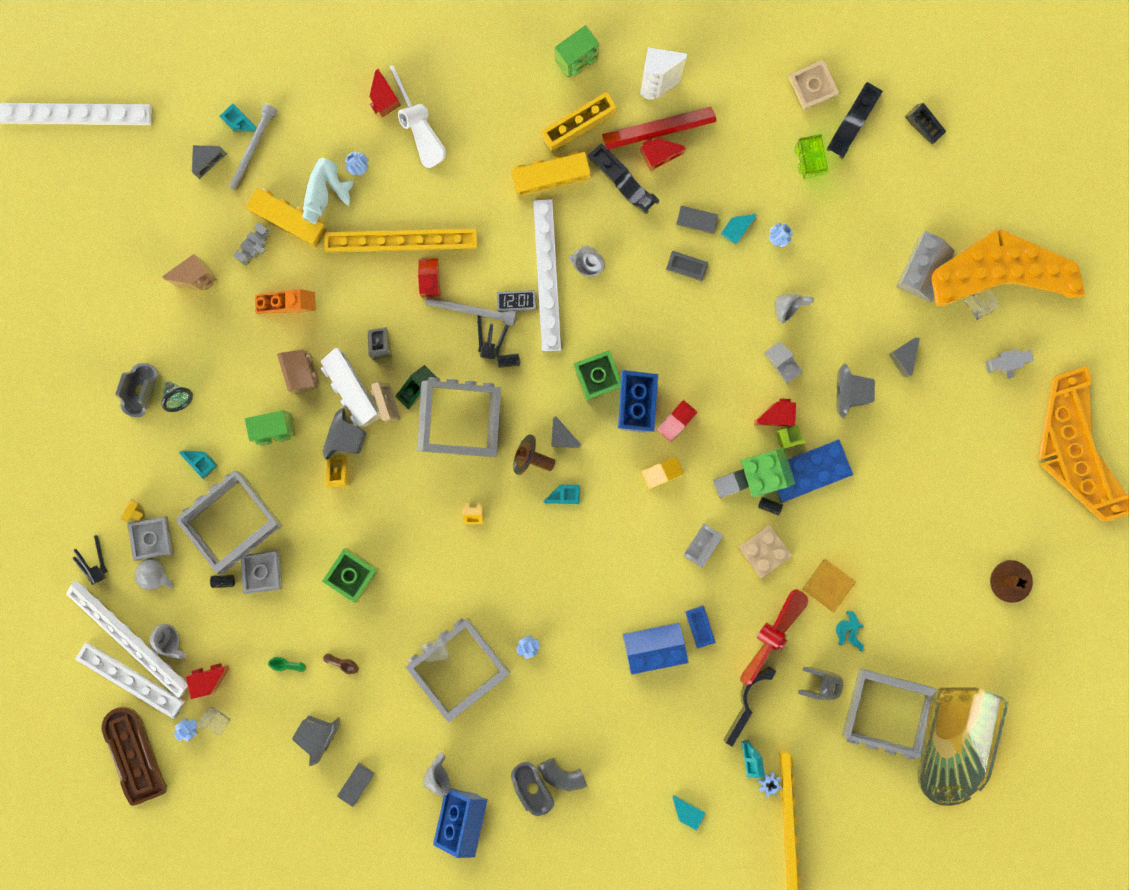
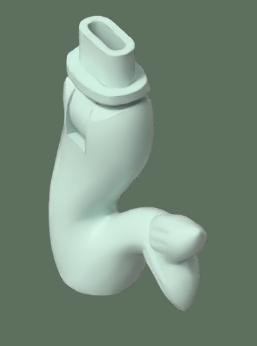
M318 159L307 185L302 218L313 224H316L318 218L322 217V213L328 204L326 182L347 206L350 204L348 191L352 188L353 181L341 183L338 179V166L328 159Z

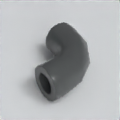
M555 758L548 759L537 765L545 781L556 789L570 792L588 787L581 769L571 772L564 771L558 766Z

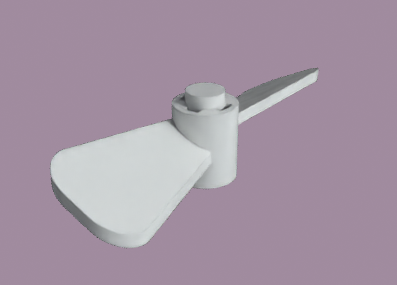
M392 65L390 69L408 105V108L398 112L400 124L405 129L412 128L422 164L427 168L434 167L445 159L446 149L427 123L429 117L428 109L422 104L411 105L398 74Z

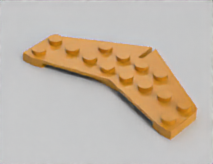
M1001 229L998 232L995 230L937 268L931 275L936 306L954 303L956 300L1001 284H1018L1061 293L1064 297L1082 298L1085 296L1080 268L1076 262Z
M1088 366L1057 375L1052 379L1038 460L1055 455V459L1040 463L1039 465L1099 520L1110 521L1129 515V494L1125 493L1096 451L1091 427L1089 390L1091 375Z

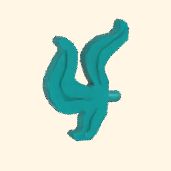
M847 611L846 614H849L850 621H840L835 629L839 638L838 644L842 645L846 641L845 632L852 629L848 635V641L853 646H857L859 651H863L864 645L856 638L858 628H863L864 625L858 624L859 620L853 611Z

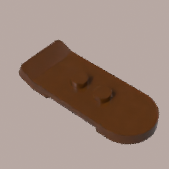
M119 707L111 710L103 719L102 734L109 746L121 780L122 790L129 804L135 806L165 794L167 785L160 772L140 715L129 707Z

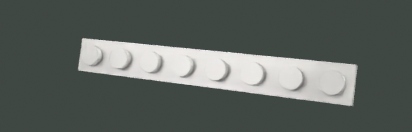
M0 103V123L152 125V106L150 104Z
M552 199L533 200L542 352L561 351Z
M77 581L70 585L66 595L177 698H180L185 693L188 685L183 677L176 674L168 663L162 661L154 650L148 648L140 637L134 635L126 624L120 622L112 611L107 610L98 598L93 597L84 585L79 584Z

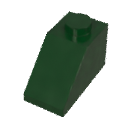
M424 365L410 375L395 397L409 410L421 398L422 381H427L429 377H437Z

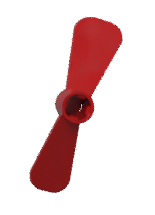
M794 589L789 593L774 625L772 626L766 622L758 633L757 639L763 642L764 645L740 677V681L745 685H750L755 680L771 649L778 651L779 649L783 650L788 640L786 639L787 635L784 633L808 604L807 595L799 589Z

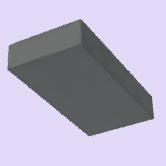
M681 206L676 225L713 234L718 214Z
M672 251L666 270L702 281L708 262Z
M358 763L337 797L353 807L375 773L361 763Z

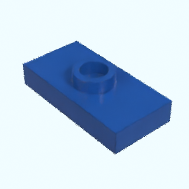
M704 606L685 611L696 648L716 643Z

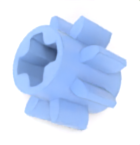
M352 152L345 159L347 163L345 168L353 176L355 174L362 175L368 169L366 163L369 159L361 152L358 154Z
M779 222L769 229L771 232L769 240L774 246L780 245L783 248L792 241L790 237L793 235V232L787 224L781 225Z
M532 635L518 640L519 645L516 646L519 656L524 655V658L527 659L538 654L537 649L540 648V644L537 638L533 640Z
M185 718L174 727L177 731L173 735L178 741L184 739L185 742H188L198 734L196 728L199 725L194 719L189 721Z
M771 772L770 775L765 774V777L757 780L762 784L758 789L760 792L765 790L766 797L769 794L777 796V790L782 789L778 785L781 778H774V772ZM772 781L774 785H770L768 788L766 783H770Z

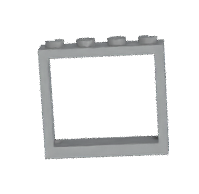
M429 377L427 381H422L417 451L497 457L501 387H494V383H483V386L476 385L477 382L465 381V384H460L455 379H447V382H440V378ZM433 388L490 393L487 448L429 444Z
M236 470L229 475L227 474L220 484L213 485L209 489L210 492L205 496L197 498L194 501L195 504L190 508L184 509L183 513L176 519L217 574L227 572L283 526L245 476ZM240 482L269 521L220 561L190 522Z
M461 618L454 623L453 626L455 628L452 631L448 632V630H445L438 636L440 639L435 644L430 642L423 648L424 653L420 656L417 654L407 660L409 664L405 667L448 723L510 675L509 669L469 618L466 620ZM466 627L499 669V672L448 711L415 667Z
M859 668L842 736L847 739V742L855 745L861 742L865 743L866 747L877 750L880 747L884 748V752L896 755V752L903 753V757L915 760V757L920 758L931 697L938 689ZM865 679L925 694L913 748L852 732Z

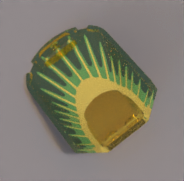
M976 687L939 688L931 697L918 767L919 786L930 801L943 806L958 805L970 800L971 795L977 790L981 791L986 786L992 774L1008 708V702L1003 697Z

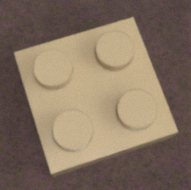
M824 59L788 76L803 110H807L839 95V91Z
M382 382L371 384V395L374 401L377 402L379 418L383 422L401 420L390 384Z
M770 525L738 547L761 579L792 557Z

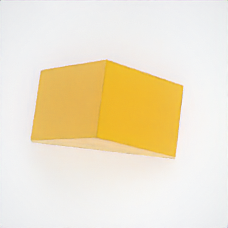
M347 456L330 457L327 460L326 487L350 485Z
M677 456L641 471L649 489L684 474Z

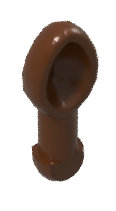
M329 653L323 656L325 663L340 667L346 674H355L359 671L358 665L351 659L342 660Z

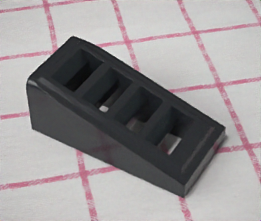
M924 102L917 104L905 116L908 122L931 144H934L946 132ZM922 119H927L925 122L921 123ZM931 123L932 126L929 129H926L925 127H927ZM936 128L938 131L932 136L930 133Z

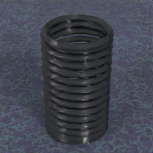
M519 353L497 356L498 368L520 366Z
M762 497L758 508L779 516L783 504Z
M234 575L211 576L210 586L211 588L234 587L235 577Z

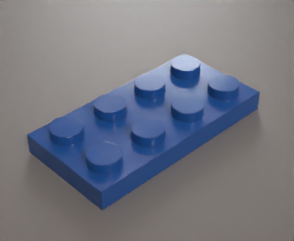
M840 440L788 459L795 485L777 490V494L781 503L852 476L853 472Z

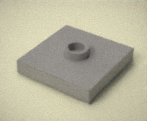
M167 516L127 523L133 561L173 554Z
M280 551L248 554L241 559L243 594L283 589Z

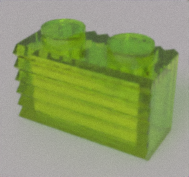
M822 134L799 138L794 146L795 154L799 156L800 163H798L799 174L803 175V179L826 175L829 170Z

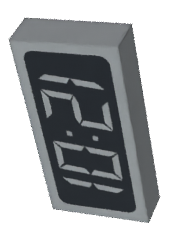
M535 290L497 292L498 312L536 310Z

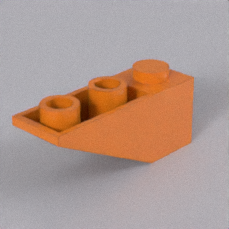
M296 289L255 295L256 314L315 311V292Z

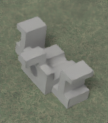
M257 223L254 227L256 233L253 234L250 231L246 240L239 246L243 249L242 252L237 250L233 255L246 266L253 257L257 258L259 254L265 252L264 248L267 245L265 240L271 232L260 223Z
M1019 349L999 353L998 358L986 361L985 365L988 373L1001 369V373L1006 372L1008 379L1014 378L1013 370L1023 368V364L1032 362L1034 359L1031 350L1020 352Z

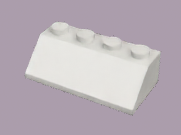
M648 47L640 95L645 99L652 100L661 97L678 85L687 54Z
M339 348L333 349L321 360L323 365L321 370L326 377L331 378L333 382L331 387L336 394L340 393L343 398L340 401L345 410L349 409L352 413L350 418L354 425L364 428L379 419L377 407L345 353Z

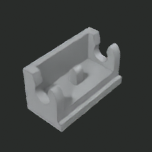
M703 524L683 556L703 568L724 535Z

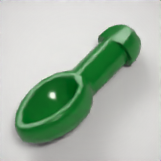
M274 657L268 661V666L274 671L282 672L288 669L304 672L306 670L304 663L288 662L282 657Z

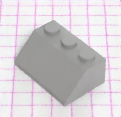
M925 231L919 236L896 287L928 302H932L934 291L931 275L937 268L952 259L955 250L944 239Z

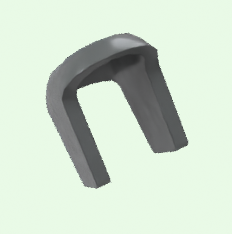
M138 363L131 371L122 373L115 395L120 399V406L125 414L131 417H142L145 414L158 375L157 369L154 366ZM139 385H143L140 395L138 396L136 394V388Z
M845 363L840 367L837 375V412L842 419L846 416L850 407L867 405L875 401V380L852 375Z
M341 408L334 415L323 447L325 460H328L336 451L359 454L367 435L365 431L346 421L345 408Z
M803 667V671L823 676L820 693L799 690L798 694L817 700L828 701L840 697L844 684L839 674L813 667Z
M308 716L301 722L292 740L309 754V766H314L321 760L340 727V717L329 723Z
M523 762L514 767L511 772V779L514 790L525 810L530 811L535 816L547 814L554 807V799L536 767L530 762ZM532 782L538 785V791L534 794L527 791L528 784Z

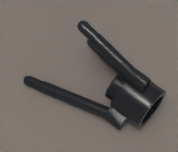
M477 315L478 352H480V357L495 359V355H499L500 347L509 326L505 325L495 348V344L491 343L493 324H490L487 342H484L483 346L481 316Z
M94 535L101 568L97 565L90 568L77 549H74L77 558L73 557L74 562L92 585L105 579L104 573L108 572L104 564L97 535Z

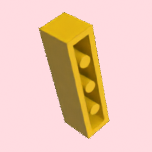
M605 92L542 130V139L550 152L553 153L616 115L617 107L609 94Z
M574 151L569 154L570 156L562 157L559 155L552 157L550 161L538 160L533 162V165H518L511 170L517 196L590 179L591 173L585 152Z
M256 188L245 208L256 216L316 248L327 229L322 224L324 221L318 218L316 224L310 223L302 218L304 213L302 208L297 206L295 209L289 206V201L281 197L279 200L273 197L274 194L264 188L262 191Z

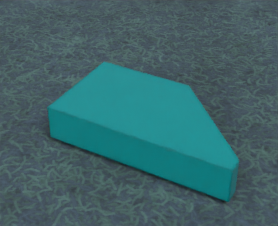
M233 103L220 115L221 119L233 131H256L257 129Z
M757 215L732 217L721 232V235L736 245Z
M179 452L202 479L206 478L218 466L206 452Z
M559 485L544 500V503L579 504L580 485Z
M749 740L741 741L747 777H765L762 756Z
M673 795L672 798L679 821L697 831L706 813Z

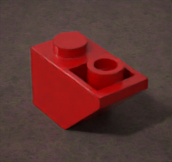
M222 663L210 666V670L203 671V668L192 670V674L186 676L190 698L195 699L214 693L228 672L229 665L222 666Z

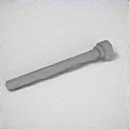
M264 103L261 109L262 118L229 185V188L233 190L237 189L269 120H272L273 117L275 118L278 112L276 108Z
M429 297L425 301V304L502 320L508 326L514 327L516 320V311L509 310L502 313Z

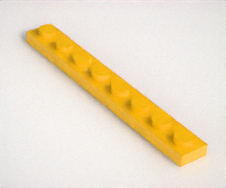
M477 229L324 232V251L326 253L477 249Z
M779 750L787 890H798V885L801 884L800 874L797 873L796 866H799V855L795 851V846H798V836L794 834V826H797L796 814H793V807H796L795 795H792V787H795L794 775H791V767L794 766L793 756L787 750Z

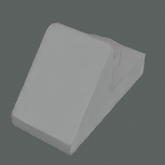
M778 342L764 352L786 384L802 373V370L792 358L794 354L781 342Z

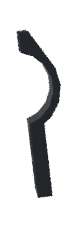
M869 82L865 83L829 143L827 151L831 150L839 155V158H844L852 141L883 91Z
M602 143L588 155V159L614 183L620 193L644 214H647L649 212L648 209L655 203L658 204L660 202L653 193L647 192L638 184L629 170L609 150H606Z
M769 666L760 671L750 685L743 684L741 690V703L743 707L723 739L731 747L735 744L753 713L747 703L748 691L757 681L764 679L772 680L777 672Z

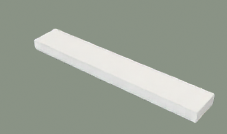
M88 642L83 645L75 659L173 719L176 718L186 702Z

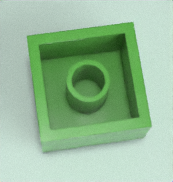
M586 25L555 47V61L568 78L572 75H578L587 64L592 65L598 59L599 42Z
M610 350L573 364L586 401L621 389V379Z
M284 410L245 418L249 441L255 442L256 445L272 444L271 440L279 442L291 440L290 436H295L291 413Z
M784 447L741 460L752 497L795 485Z
M345 548L322 582L355 603L359 601L379 569L353 551Z

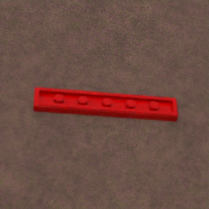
M707 107L602 134V139L606 150L650 138L715 123L717 119L712 107Z

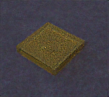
M823 559L802 590L834 613L856 581L828 560Z

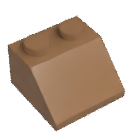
M195 254L162 276L164 280L174 286L196 290H207L217 280L205 261Z
M302 349L277 354L289 392L299 394L318 388L317 382H319L316 371L313 372L311 364H313V359L310 353L307 354V351Z

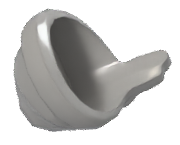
M588 245L577 249L569 257L571 263L573 262L574 268L584 276L595 277L602 273L605 267L603 257L595 248Z
M798 294L778 296L775 300V313L778 321L783 324L786 323L800 305H810L814 302V298Z
M144 560L136 568L135 581L141 588L153 590L162 585L171 589L174 588L173 581L166 576L164 567L157 560Z
M160 624L153 630L150 635V646L156 653L166 655L168 658L184 659L186 657L183 651L177 650L179 636L172 625Z
M442 752L432 761V765L424 774L423 785L432 793L445 796L450 792V780L442 766L445 760V755Z

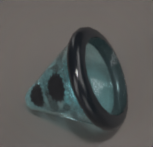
M171 381L164 383L161 405L165 411L178 412L185 409L191 403L193 393L190 389Z

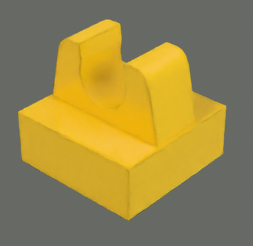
M130 500L121 515V519L127 522L130 517L138 521L141 520L144 512L136 508L138 505L137 501Z
M469 503L465 504V508H463L464 524H483V511L480 503H477L476 508H470Z

